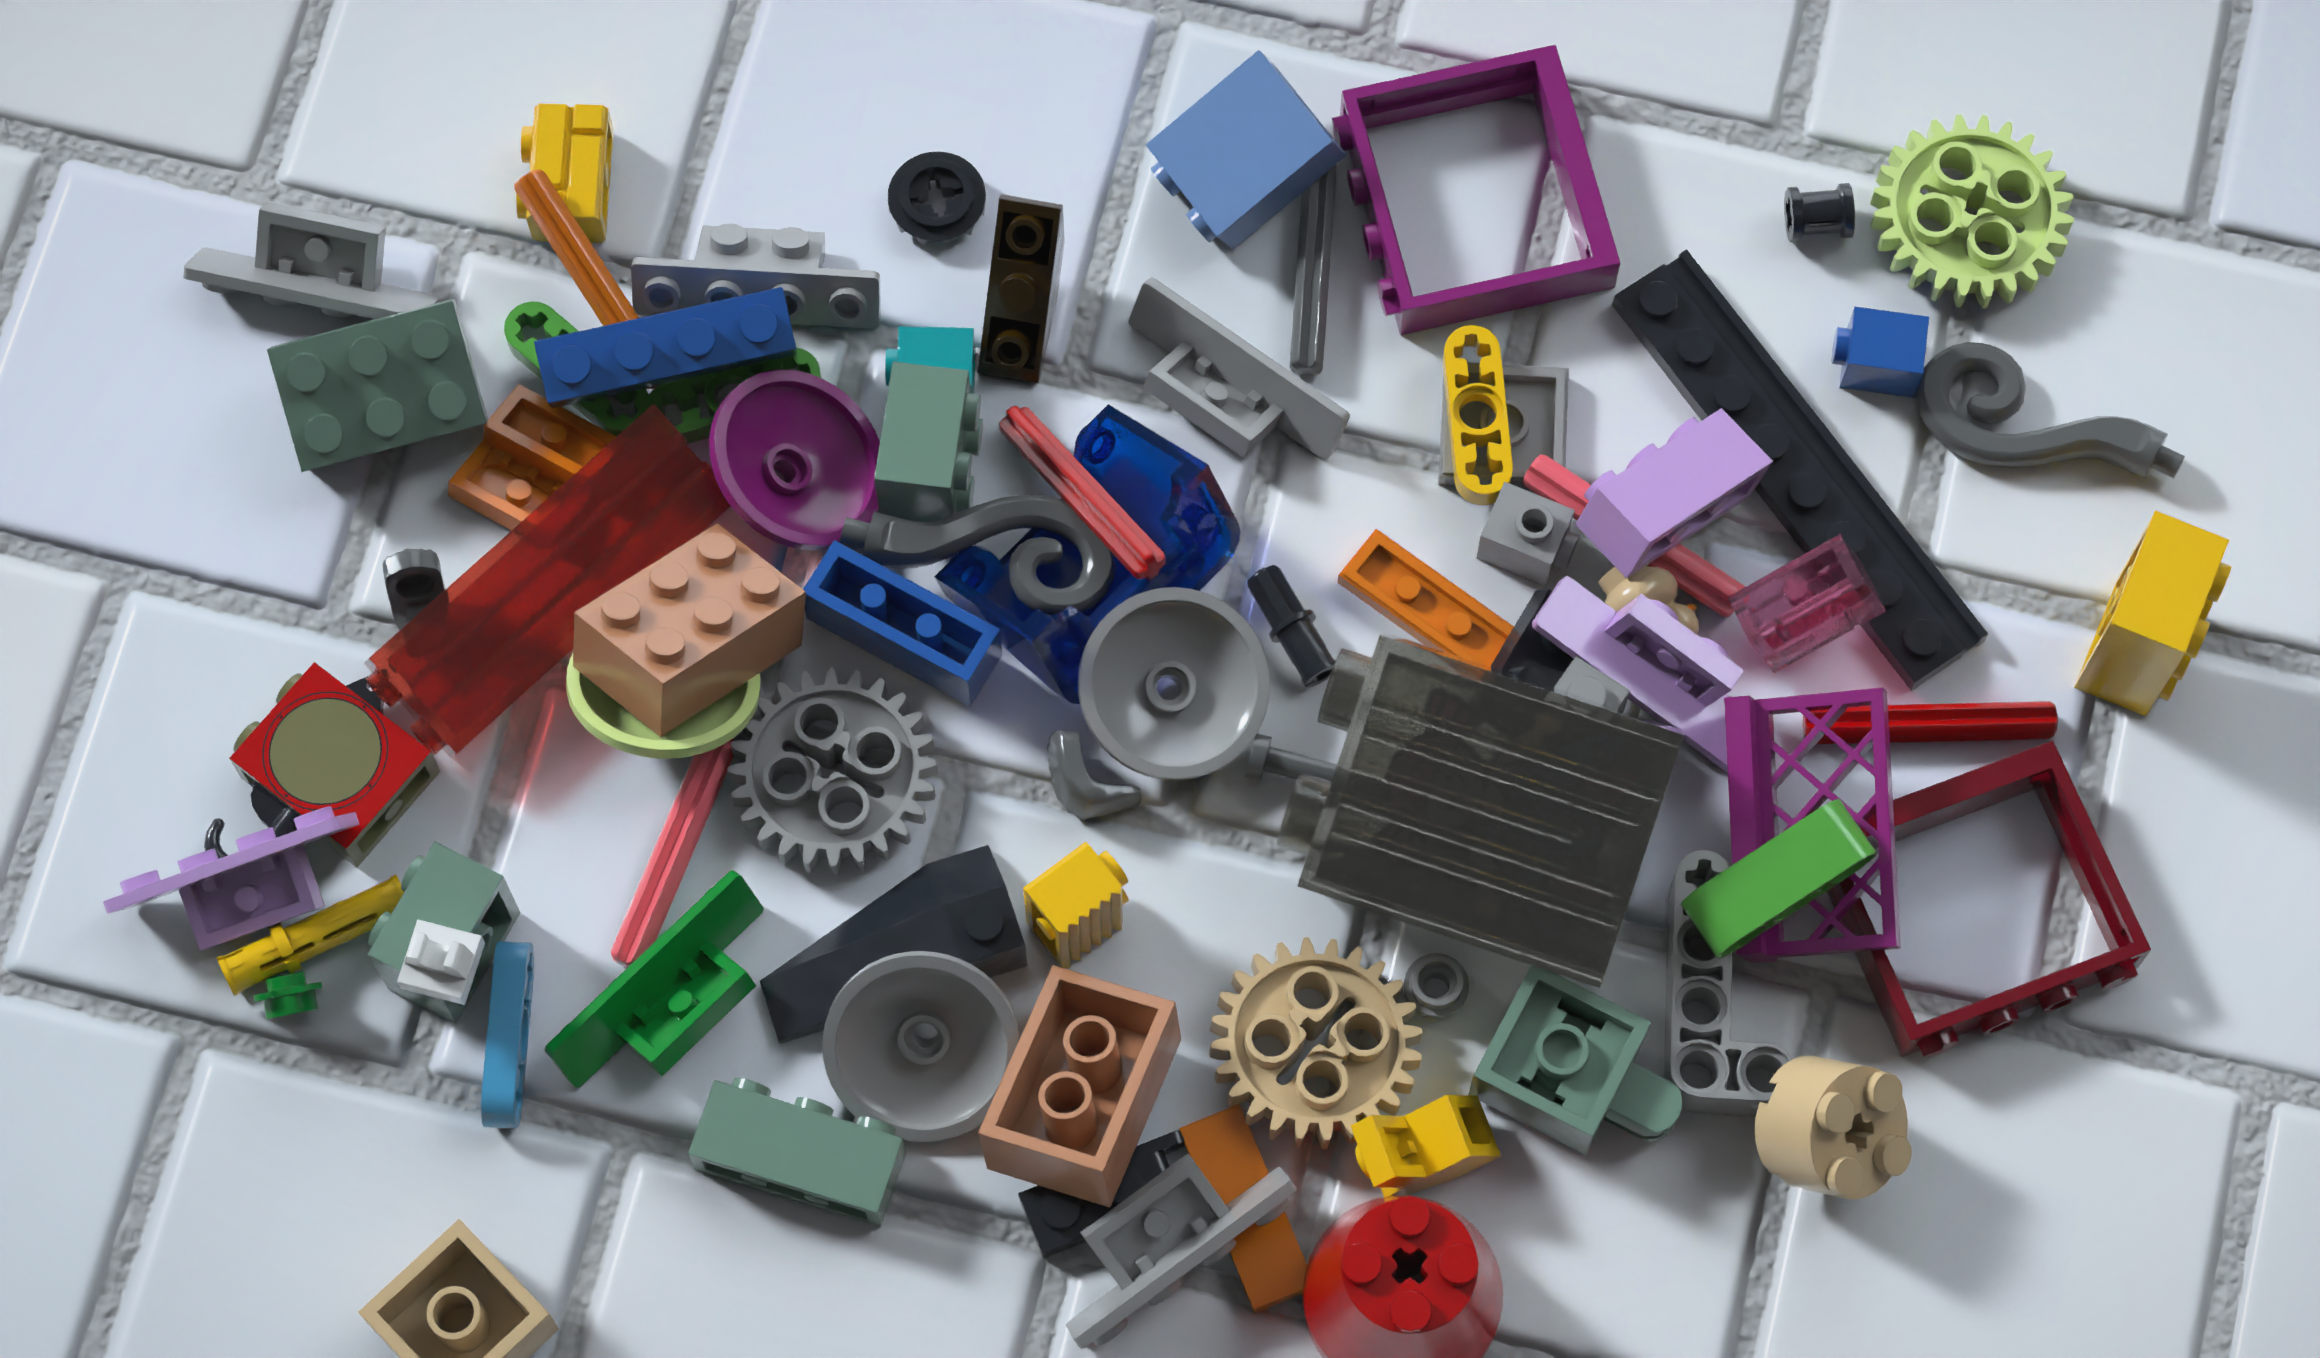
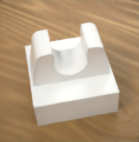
M417 919L397 983L404 990L465 1005L485 945L482 936Z

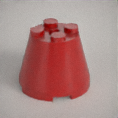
M1410 1195L1387 1196L1364 1202L1350 1209L1336 1219L1322 1234L1310 1255L1306 1267L1303 1284V1309L1309 1335L1322 1358H1483L1495 1337L1503 1307L1502 1279L1499 1266L1489 1244L1476 1227L1464 1216L1430 1199ZM1420 1272V1276L1424 1281L1418 1284L1410 1277ZM1394 1278H1398V1279L1408 1278V1279L1404 1280L1402 1283H1399V1282L1396 1281Z

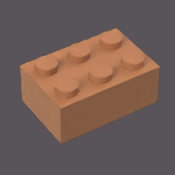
M717 523L574 612L573 667L659 737H662L802 646L806 591Z
M1052 965L978 1132L987 1169L1110 1208L1182 1040L1176 1003Z

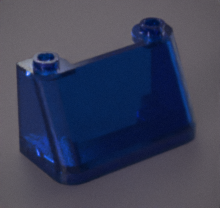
M1109 404L1079 432L1075 441L1074 457L1164 552L1166 563L1159 569L1158 576L1152 580H1147L1146 578L1136 579L1115 557L1116 573L1114 581L1106 596L1093 608L1082 613L1070 605L1064 611L1054 615H1047L1039 609L1032 611L1017 599L1010 584L1009 562L1011 555L1020 544L1028 539L1039 537L1052 538L1062 544L1063 554L1060 560L1054 564L1040 565L1036 569L1037 578L1047 587L1054 589L1070 587L1080 577L1083 568L1082 557L1078 549L1070 541L1053 532L1031 528L1000 560L985 547L974 545L953 556L934 576L948 599L960 608L1000 628L1002 646L1053 692L1069 703L1078 705L1080 704L1078 672L1082 653L1088 639L1100 621L1125 600L1149 590L1178 587L1200 591L1235 554L1241 533L1239 523L1207 463Z

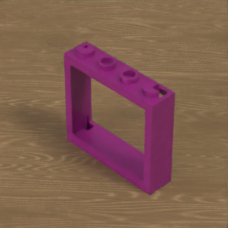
M1556 44L1342 91L1340 116L1332 118L1334 137L1343 151L1349 150L1354 168L1347 170V181L1354 206L1364 205L1369 222L1362 225L1366 253L1370 261L1378 259L1380 261L1384 279L1377 281L1381 307L1385 316L1395 315L1400 335L1615 288L1621 262ZM1532 93L1581 260L1413 297L1367 129Z

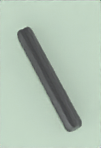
M1337 164L1302 192L1289 366L1293 373L1299 375H1318L1323 370Z

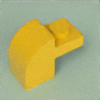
M1447 1094L1405 1116L1370 1115L1350 1125L1357 1142L1356 1158L1363 1173L1371 1179L1373 1187L1381 1188L1384 1197L1409 1195L1456 1179L1501 1157L1478 1096Z

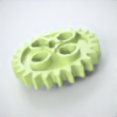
M1960 114L1956 115L1949 132H1946L1942 124L1936 119L1930 123L1927 139L1915 130L1909 132L1905 144L1906 149L1894 146L1888 159L1890 166L1881 165L1876 179V183L1881 187L1874 188L1870 200V205L1879 209L1874 211L1870 226L1872 229L1885 231L1880 236L1877 245L1878 251L1897 250L1890 266L1891 271H1899L1909 266L1913 273L1908 287L1913 289L1927 280L1932 283L1931 300L1936 301L1945 289L1953 291L1955 306L1959 308L1962 307L1968 293H1975L1982 308L1988 307L1993 291H1997L2007 304L2013 301L2017 291V284L2031 293L2039 280L2038 273L2049 277L2057 262L2054 257H2062L2069 241L2063 235L2069 234L2074 222V217L2064 213L2069 210L2073 194L2058 191L2065 180V171H2046L2053 156L2051 150L2034 156L2030 152L2035 137L2033 134L2030 133L2019 142L2010 139L2012 123L2008 121L1998 133L1990 132L1989 120L1985 115L1981 116L1976 129H1968L1964 118ZM1941 169H1958L1967 179H1950ZM1926 189L1928 193L1923 195L1921 190ZM1999 192H2015L2021 196L2024 202L2018 204L2010 203L2003 199ZM1967 207L1977 210V214L1973 215L1966 212ZM1926 218L1936 220L1941 223L1945 230L1938 232L1929 231L1918 220ZM2020 227L2023 232L2017 233L2015 228ZM1984 241L1993 243L1999 247L2002 254H1986L1979 249L1976 243Z

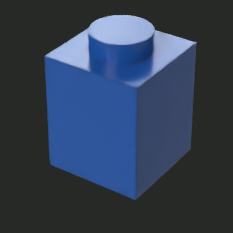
M1854 306L1847 328L1837 327L1833 342L1831 364L1842 365L1839 388L1914 398L1924 371L1929 317Z

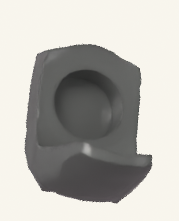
M405 549L392 556H387L382 564L383 575L392 614L405 651L410 658L429 659L436 657L445 651L448 616L446 588L439 558L436 552L431 549Z
M1060 730L1054 731L1050 735L1047 750L1049 770L1052 778L1051 784L1054 787L1057 799L1065 806L1068 813L1078 816L1081 820L1132 809L1141 803L1142 795L1139 787L1106 785L1092 780L1085 769L1080 745V733Z

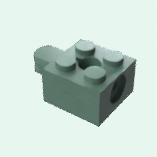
M1534 962L1529 968L1473 1075L1468 1095L1478 1096L1481 1102L1584 1155L1587 1154L1604 1120L1644 1141L1656 1142L1667 1136L1675 1127L1682 1108L1681 1091L1674 1082L1634 1063L1652 1022Z

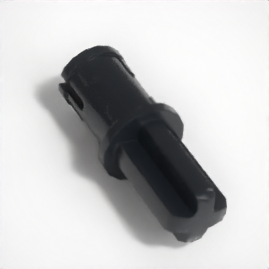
M1271 565L1255 572L1248 579L1247 587L1272 628L1269 633L1271 641L1281 643L1292 664H1294L1300 674L1306 688L1313 687L1333 676L1340 669V666L1331 656L1313 624L1316 619L1313 610L1304 609L1278 566Z

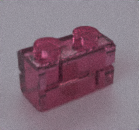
M1841 534L1728 597L1750 644L1773 673L1780 671L1852 631L1854 626L1860 623L1864 624L1886 612L1862 562L1851 550Z

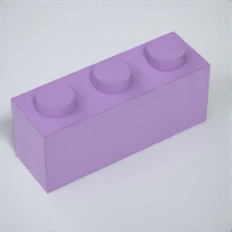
M1722 408L1701 422L1692 417L1680 425L1670 436L1667 443L1659 449L1655 444H1649L1634 456L1627 465L1626 470L1616 475L1612 470H1609L1596 479L1584 494V497L1589 502L1575 525L1627 579L1748 499L1773 461Z

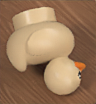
M1646 565L1626 579L1614 567L1598 581V584L1607 595L1605 603L1618 612L1638 595L1643 594L1648 599L1660 601L1670 607L1677 615L1678 621L1697 635L1699 631V623L1695 614L1697 607L1694 604L1682 605L1674 602L1677 597L1678 584L1675 577L1668 570Z

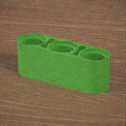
M1836 799L1812 812L1698 887L1681 902V906L1715 956L1721 959L1743 947L1860 870L1875 858L1878 853L1842 801Z

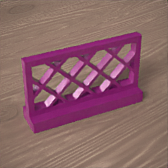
M1882 687L1756 700L1750 695L1724 698L1732 865L1779 835L1778 816L1788 824L1783 830L1785 831L1819 809L1827 798L1831 801L1840 799L1833 791L1858 763L1875 777V794L1858 813L1843 800L1841 801L1858 826L1862 827L1878 841L1879 858L1861 878L1856 873L1849 876L1855 885L1831 913L1815 899L1808 903L1825 919L1807 940L1784 941L1782 920L1736 950V955L1751 963L1776 962L1778 958L1901 949L1887 691ZM1871 705L1872 729L1853 749L1834 733L1830 727L1848 707ZM1830 709L1821 720L1810 712ZM1800 712L1815 727L1791 754H1788L1774 741L1773 715ZM1825 734L1849 755L1823 784L1803 767L1800 762ZM1872 747L1874 766L1863 758ZM1775 752L1785 760L1777 771ZM1795 769L1813 784L1818 791L1793 819L1778 806L1777 788ZM1875 811L1877 815V830L1867 822ZM1879 875L1881 895L1870 886ZM1864 892L1881 905L1883 934L1856 936L1840 922L1841 918ZM1834 927L1845 936L1825 938Z

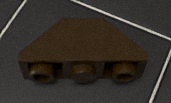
M1001 194L999 197L978 372L1039 383L1057 303L1065 235L1062 204Z

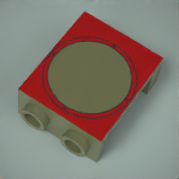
M314 662L303 675L301 673L293 675L282 686L276 698L277 705L261 723L255 721L242 731L234 744V753L229 759L241 779L250 786L256 781L300 816L328 806L332 807L335 816L356 812L360 825L327 837L337 853L358 868L441 771L432 752Z

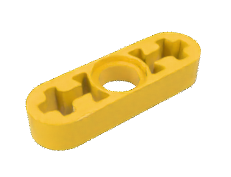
M1468 325L1460 327L1450 334L1445 343L1442 362L1454 483L1458 493L1466 501L1476 505H1490L1496 502L1504 482L1511 483L1513 472L1501 349L1497 338L1488 329L1481 326ZM1464 347H1475L1477 356L1482 357L1478 371L1479 383L1468 384V364L1466 359L1460 358L1463 355ZM1480 401L1493 409L1496 418L1488 427L1474 429L1467 426L1461 420L1459 414L1461 408L1469 402ZM1487 446V467L1489 471L1497 472L1493 474L1491 484L1482 485L1478 476L1471 474L1475 470L1476 447Z

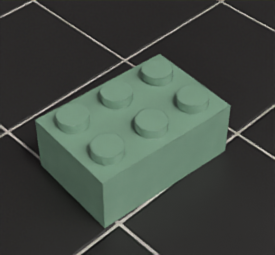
M455 298L271 346L267 349L301 472L487 423L488 420Z

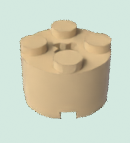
M1801 1056L1781 1066L1769 1083L1777 1085L1772 1092L1768 1104L1759 1103L1755 1117V1140L1763 1165L1771 1174L1779 1175L1786 1184L1840 1198L1861 1199L1877 1192L1888 1182L1892 1175H1901L1909 1166L1912 1149L1907 1140V1110L1902 1096V1084L1896 1075L1883 1072L1874 1067L1817 1056Z

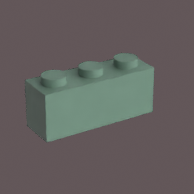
M734 1078L732 1085L714 1080L688 1152L695 1170L875 1226H882L906 1156L903 1138L895 1136V1127L881 1120L860 1116L857 1124L832 1116L834 1110L830 1106L805 1097H797L794 1104L770 1097L771 1090L768 1087L752 1080Z

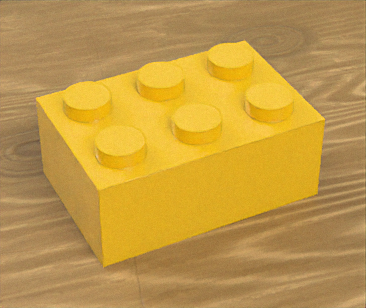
M2155 510L2116 580L2074 688L2143 716H2147L2158 697L2168 701L2178 679L2182 680L2191 658L2195 659L2210 625V622L2205 620L2213 602L2218 601L2229 577L2232 566L2221 562L2229 539Z

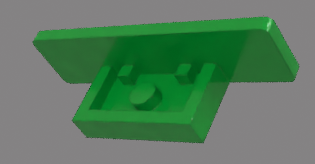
M734 870L729 871L545 1046V1053L576 1088L581 1087L624 1045L631 1049L659 1075L663 1076L756 987L749 974L722 952L764 910V907L744 878Z

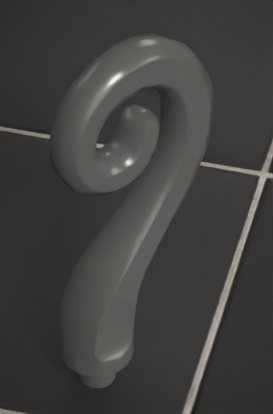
M1965 342L1956 344L1936 354L1924 367L1923 376L1916 391L1921 419L1932 435L1953 453L1980 464L1998 467H2027L2092 458L2116 465L2144 479L2149 474L2151 468L2174 479L2185 458L2184 455L2163 446L2168 433L2149 424L2125 417L2096 416L2018 434L1995 433L1969 423L1954 410L1949 399L1951 385L1963 373L1972 371L1983 372L1992 376L1999 385L1998 392L1992 396L1977 394L1969 399L1966 405L1967 413L1975 420L1983 423H2000L2018 412L2024 402L2026 385L2022 368L2011 355L2002 349L1984 343Z
M1025 494L1003 497L932 522H916L875 511L871 523L846 517L839 540L840 542L862 547L863 556L884 567L904 569L933 565L987 538L1009 530L1034 528L1053 532L1070 541L1078 549L1082 557L1083 568L1080 577L1073 585L1063 589H1054L1042 584L1036 576L1038 566L1054 564L1061 559L1063 547L1055 539L1046 537L1028 539L1017 547L1011 555L1009 562L1010 584L1017 599L1030 610L1049 617L1063 618L1076 616L1093 608L1106 596L1116 573L1114 554L1064 500L1045 495Z

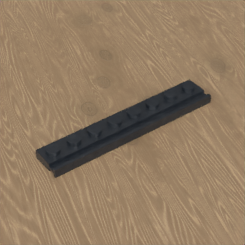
M1687 249L1681 252L1679 257L1668 265L1663 264L1614 295L1612 303L1614 309L1701 421L1722 408L1773 461L1756 486V492L1911 691L1960 659L1964 653L1973 647H1978L1985 642L1988 632Z

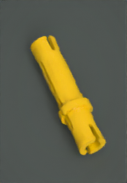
M394 874L389 879L336 902L330 907L285 928L282 927L281 923L269 927L270 935L225 956L217 957L216 959L233 995L236 996L240 994V991L287 969L290 974H294L302 970L300 963L372 930L376 921L384 912L387 911L392 914L404 894V891L401 889V883L397 875Z

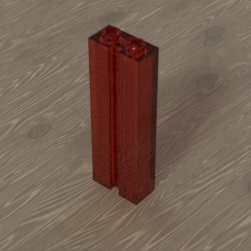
M654 404L364 662V665L372 672L365 679L367 684L389 707L392 708L399 701L416 720L409 726L410 730L432 754L436 755L443 749L451 758L459 753L573 649L574 612L698 536L730 507V504L719 488L713 469L706 461L702 462L686 445L688 441Z

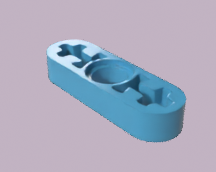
M498 941L495 948L481 1094V1119L483 1127L517 1129L520 1125L534 982V948L531 942Z

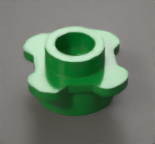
M305 972L266 979L268 992L253 995L255 1002L263 1000L266 1019H272L319 1009L315 990L323 987L322 982L307 984Z

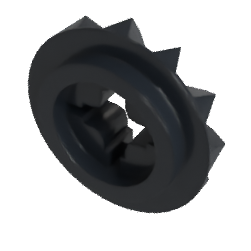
M936 151L919 154L900 166L889 184V213H891L901 233L907 232L917 238L922 245L928 241H941L948 246L954 238L964 233L971 235L974 225L985 212L986 190L981 175L970 162L952 153ZM935 180L936 187L940 189L943 197H954L946 201V210L943 217H938V213H934L931 204H920L929 200L930 181Z

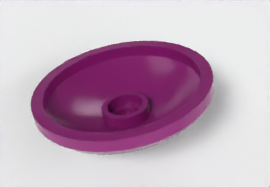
M771 370L746 379L722 401L716 411L710 430L709 451L712 469L727 502L740 518L755 531L784 546L803 550L827 549L834 540L841 544L844 543L839 540L846 517L870 523L874 511L877 512L879 509L874 478L880 440L862 409L835 385L820 377L802 371ZM775 470L784 476L785 482L778 477Z

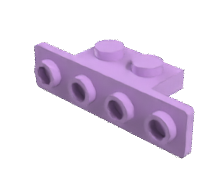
M1566 576L1560 580L1533 620L1532 627L1572 658L1579 657L1629 689L1628 699L1728 773L1724 698L1731 697L1727 693L1733 689L1744 670L1729 659L1727 651L1713 640L1696 635L1678 621L1677 615L1670 607L1660 601L1648 599L1643 594H1640L1617 612L1571 577Z
M331 806L324 807L294 818L297 828L294 832L276 838L274 829L271 827L236 839L235 842L239 852L218 859L214 848L177 861L181 873L161 880L158 871L153 870L120 882L122 895L103 901L106 912L109 914L129 909L179 891L199 950L201 951L325 907L304 845L360 825L356 812L335 816Z

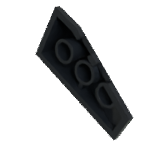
M989 845L924 865L760 980L779 1044L823 1031L831 1005L850 978L872 962L893 954L910 951L947 954L973 965L989 978L1028 966L1025 942L1007 887Z

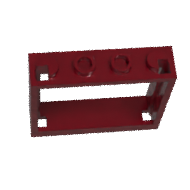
M2053 740L1894 799L1895 842L2035 790L2110 951L1917 1024L1885 950L1854 952L1901 1057L1917 1051H1921L1924 1058L1939 1055L1960 1043L1957 1036L1978 1028L1981 1029L1983 1035L2000 1032L2020 1020L2017 1013L2040 1005L2043 1013L2055 1011L2076 1001L2079 998L2078 990L2096 983H2100L2103 990L2123 985L2138 976L2136 968L2141 965L2151 951L2150 945ZM1875 811L1867 822L1877 830V815ZM1861 827L1860 829L1873 848L1877 849L1878 841ZM1849 877L1827 891L1834 908L1855 885ZM1860 897L1841 918L1840 922L1856 936L1877 934Z

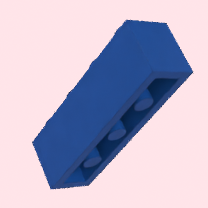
M783 287L534 341L547 403L551 408L797 355Z

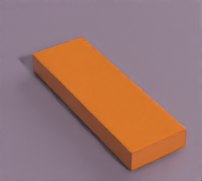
M1378 529L1374 530L1338 575V584L1478 684L1481 683L1514 627Z
M1240 1104L1179 1128L1185 1141L1187 1153L1194 1160L1225 1205L1269 1174L1252 1132L1245 1123L1246 1118ZM1285 1211L1266 1225L1257 1226L1256 1223L1252 1224L1234 1238L1236 1244L1229 1254L1254 1314L1303 1294L1307 1263Z

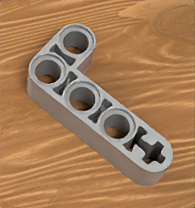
M1708 850L1693 851L1686 855L1678 864L1668 894L1664 1078L1674 1082L1680 1089L1682 1095L1681 1110L1756 1117L1759 1103L1768 1104L1772 1092L1764 1093L1754 1089L1747 1080L1746 1072L1752 1068L1760 1067L1775 1074L1781 1066L1792 1060L1788 1052L1777 1045L1731 1041L1732 953L1721 959L1714 957L1708 961H1698L1690 957L1684 949L1683 942L1689 939L1699 938L1705 940L1681 906V902L1697 889V886L1692 884L1693 878L1704 879V883L1730 867L1727 860L1716 852ZM1695 1000L1703 1002L1710 1007L1715 1020L1703 1025L1692 1023L1683 1014L1681 1005ZM1687 1064L1702 1065L1710 1072L1713 1084L1707 1088H1693L1684 1082L1680 1074V1068Z

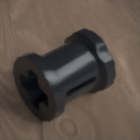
M1850 183L1838 184L1836 190L1801 193L1798 187H1787L1784 196V216L1789 242H1799L1803 235L1839 233L1841 238H1853L1855 230V204Z

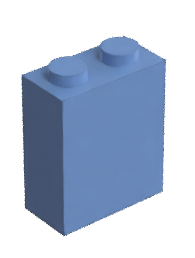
M1260 50L1256 51L1146 144V147L1158 161L1150 168L1155 177L1173 197L1182 191L1194 207L1186 214L1194 227L1209 243L1218 237L1233 250L1347 156L1276 65Z

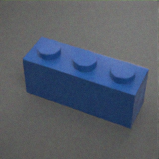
M835 540L803 588L806 591V619L969 707L972 706L1002 657L1000 628Z

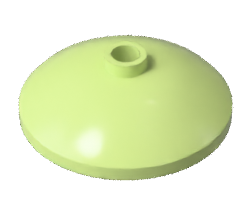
M573 654L567 667L566 689L570 707L578 721L587 731L605 744L626 753L642 757L674 759L708 752L724 745L737 736L748 725L757 709L761 679L760 673L662 737H659L573 667Z

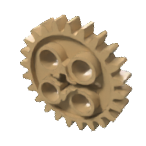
M1305 937L1303 938L1300 953L1296 956L1291 955L1283 942L1277 943L1275 963L1271 964L1263 956L1256 953L1253 955L1251 963L1254 977L1236 970L1233 973L1231 984L1238 994L1221 991L1217 1006L1227 1015L1212 1016L1210 1031L1223 1038L1211 1042L1209 1057L1227 1061L1216 1069L1215 1082H1235V1085L1228 1094L1227 1104L1235 1106L1248 1101L1250 1107L1245 1123L1250 1126L1264 1116L1270 1119L1268 1138L1274 1140L1284 1127L1293 1129V1142L1296 1148L1301 1147L1307 1132H1316L1322 1149H1328L1332 1132L1336 1130L1340 1131L1343 1138L1349 1144H1353L1356 1139L1350 1125L1370 1115H1380L1378 1108L1395 1116L1399 1111L1401 1101L1394 1092L1410 1094L1415 1079L1405 1071L1419 1069L1422 1054L1407 1047L1420 1043L1423 1031L1420 1027L1404 1024L1414 1017L1417 1006L1415 1002L1396 1004L1395 1001L1402 992L1404 982L1400 979L1383 985L1380 980L1386 963L1381 960L1367 970L1361 967V947L1357 946L1348 958L1344 959L1338 957L1336 939L1329 941L1324 954H1315L1310 938ZM1303 989H1315L1323 994L1327 1004L1322 1008L1309 1009L1300 1005L1294 994ZM1351 1001L1355 1007L1344 1014L1332 1026L1326 1047L1321 1044L1315 1046L1301 1063L1295 1076L1286 1085H1280L1276 1079L1300 1058L1305 1038L1309 1041L1316 1040L1342 1003ZM1355 1029L1366 1030L1377 1039L1378 1045L1373 1049L1359 1050L1350 1045L1346 1040L1345 1034ZM1265 1035L1274 1036L1282 1041L1286 1051L1274 1057L1265 1056L1258 1052L1253 1045V1041ZM1314 1076L1325 1077L1335 1085L1337 1093L1327 1098L1315 1097L1307 1091L1303 1082Z

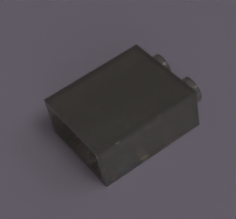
M1392 634L1379 635L1373 657L1342 648L1327 683L1317 720L1319 723L1348 732L1332 782L1304 772L1300 773L1291 794L1277 840L1278 847L1307 856L1297 886L1600 988L1685 731Z

